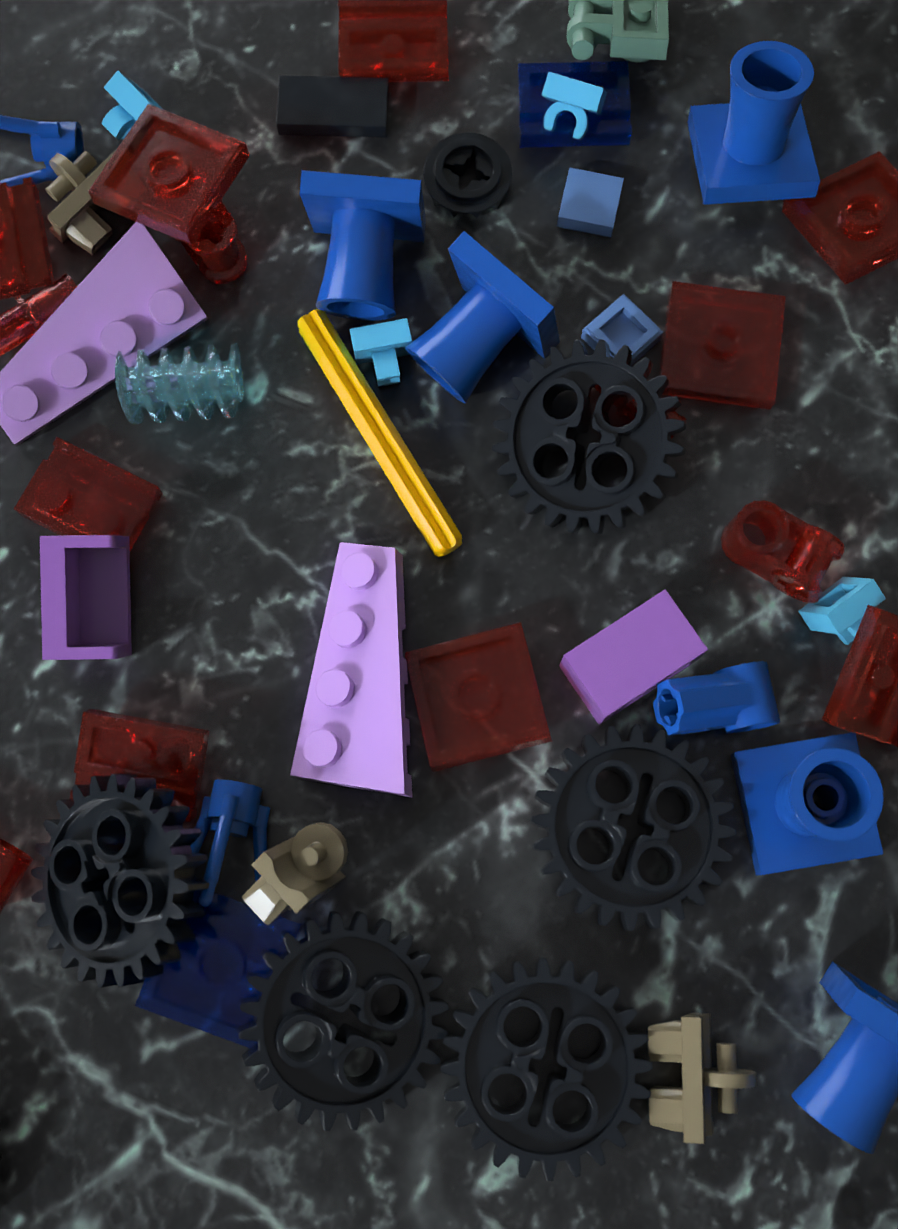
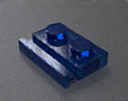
M628 61L518 63L517 86L520 147L630 144L632 125H630L631 103ZM548 71L602 87L607 92L601 115L585 111L588 116L589 126L586 135L581 140L573 138L577 121L575 115L571 112H564L559 115L553 132L544 128L545 113L552 104L556 103L542 96Z

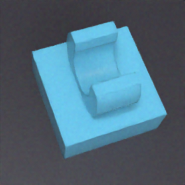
M117 70L103 87L120 105L115 106L105 115L102 124L116 139H122L130 148L134 149L144 140L147 131H150L166 142L180 126L143 88Z
M548 71L542 96L556 103L552 104L545 113L544 128L553 132L559 115L564 112H571L575 115L577 121L573 138L581 140L586 135L589 126L588 116L585 111L601 115L607 95L606 90L599 86Z
M408 319L351 328L350 335L356 364L373 362L378 387L400 383L397 357L409 355L405 347L412 343Z
M843 576L798 612L810 630L836 634L845 645H849L852 641L856 640L857 644L864 648L882 634L880 626L868 612L883 602L886 597L874 579Z

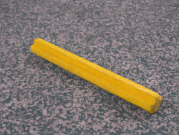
M319 309L303 315L297 322L299 333L434 555L442 557L455 551L462 544L461 533L327 315Z

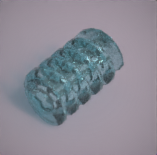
M238 343L231 344L228 361L221 360L215 345H208L205 361L200 363L191 346L184 347L181 364L174 363L168 348H161L158 365L154 366L151 365L145 349L137 350L134 367H128L122 351L117 353L115 362L117 394L127 420L133 425L143 423L147 416V411L155 423L166 422L170 409L179 422L187 421L191 417L193 407H195L198 416L202 420L212 419L217 404L225 418H233L236 416L240 401H243V368Z

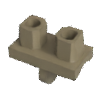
M121 146L87 178L85 175L97 165L96 160L87 151H84L73 163L60 153H57L50 159L49 164L58 177L45 189L46 192L58 202L70 190L72 191L47 216L52 224L49 228L50 232L61 243L69 237L76 245L93 255L112 235V228L95 213L107 199L127 219L132 217L148 201V191L132 172L133 158Z
M319 822L304 827L296 836L264 851L252 864V867L261 877L242 896L244 902L267 925L275 922L287 909L293 910L297 914L332 891L346 877L340 871L346 863L348 855L346 839L341 831L333 825Z
M689 1013L682 1016L681 1020L656 1023L648 1027V1054L650 1061L682 1063V1087L653 1086L650 1088L649 1123L650 1125L667 1130L683 1132L684 1143L704 1144L706 1136L714 1134L713 1087L718 1088V1112L727 1114L738 1113L737 1088L756 1087V1072L737 1068L736 1044L716 1043L717 1068H712L711 1013Z

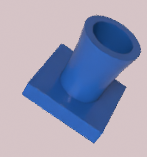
M760 41L741 48L733 56L730 64V102L727 104L690 106L687 124L704 205L816 197L820 177L801 102L813 81L814 69L810 59L801 50L792 45L777 41Z
M302 170L299 194L314 233L331 234L324 277L316 301V308L333 316L353 320L377 321L393 318L396 315L393 286L394 239L424 242L426 217L421 180Z
M463 231L451 244L448 251L461 286L466 291V294L429 330L405 347V350L442 388L457 400L466 404L484 373L515 335L520 337L544 359L550 354V348L556 347L560 340L554 307L469 234Z
M855 732L737 751L730 754L756 876L884 854L876 823L883 807V788L875 769L860 755ZM813 792H815L820 799L821 809H819L813 801Z
M832 961L819 983L840 1009L852 1018L819 1065L795 1089L791 1096L804 1111L832 1133L852 1146L866 1153L874 1154L887 1117L898 1098V1003Z

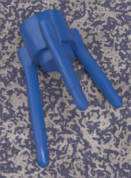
M0 115V129L31 134L30 141L33 159L35 162H44L46 165L44 169L0 180V194L47 181H54L58 176L49 164L50 159L57 153H60L73 163L84 152L83 134L79 122L34 121Z
M216 779L213 783L211 797L204 796L200 816L195 828H200L201 834L190 846L193 854L199 853L209 828L211 832L215 833L203 880L209 883V888L201 891L199 903L204 907L209 906L212 902L229 836L247 838L249 827H253L254 861L267 850V824L271 808L260 805L262 788L238 781ZM254 869V877L256 882L261 877V875Z

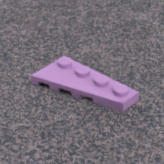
M140 219L134 223L0 371V426L14 445H19L207 320L206 314Z
M340 542L290 776L303 780L412 798V776L407 771V746L410 745L409 719L405 718L404 685L408 684L407 660L403 658L402 630L405 629L403 555L396 548Z

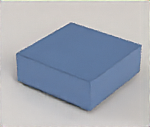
M569 167L557 227L611 237L624 178Z
M622 294L583 329L581 338L593 350H595L600 339L605 340L609 345L610 358H614L624 345L628 346L632 350V361L630 364L632 366L661 340L663 331L625 294Z

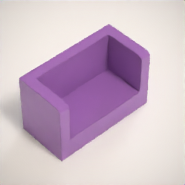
M40 536L42 660L119 659L132 655L129 536Z
M665 589L564 654L559 666L592 716L601 725L656 689L658 683L671 679L698 661L708 648Z

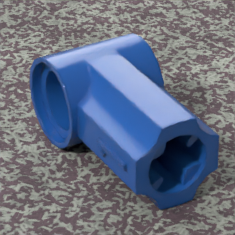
M764 661L734 665L709 675L667 679L657 684V695L653 701L656 721L665 728L668 736L725 728L726 733L731 734L761 729L781 722L768 665Z

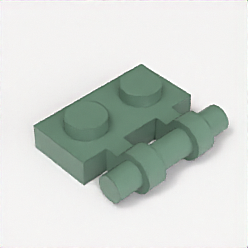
M668 0L568 1V14L571 20L567 26V43L572 50V55L577 60L589 59L598 44H610V57L624 58L630 62L639 63L650 59L666 60L669 43Z

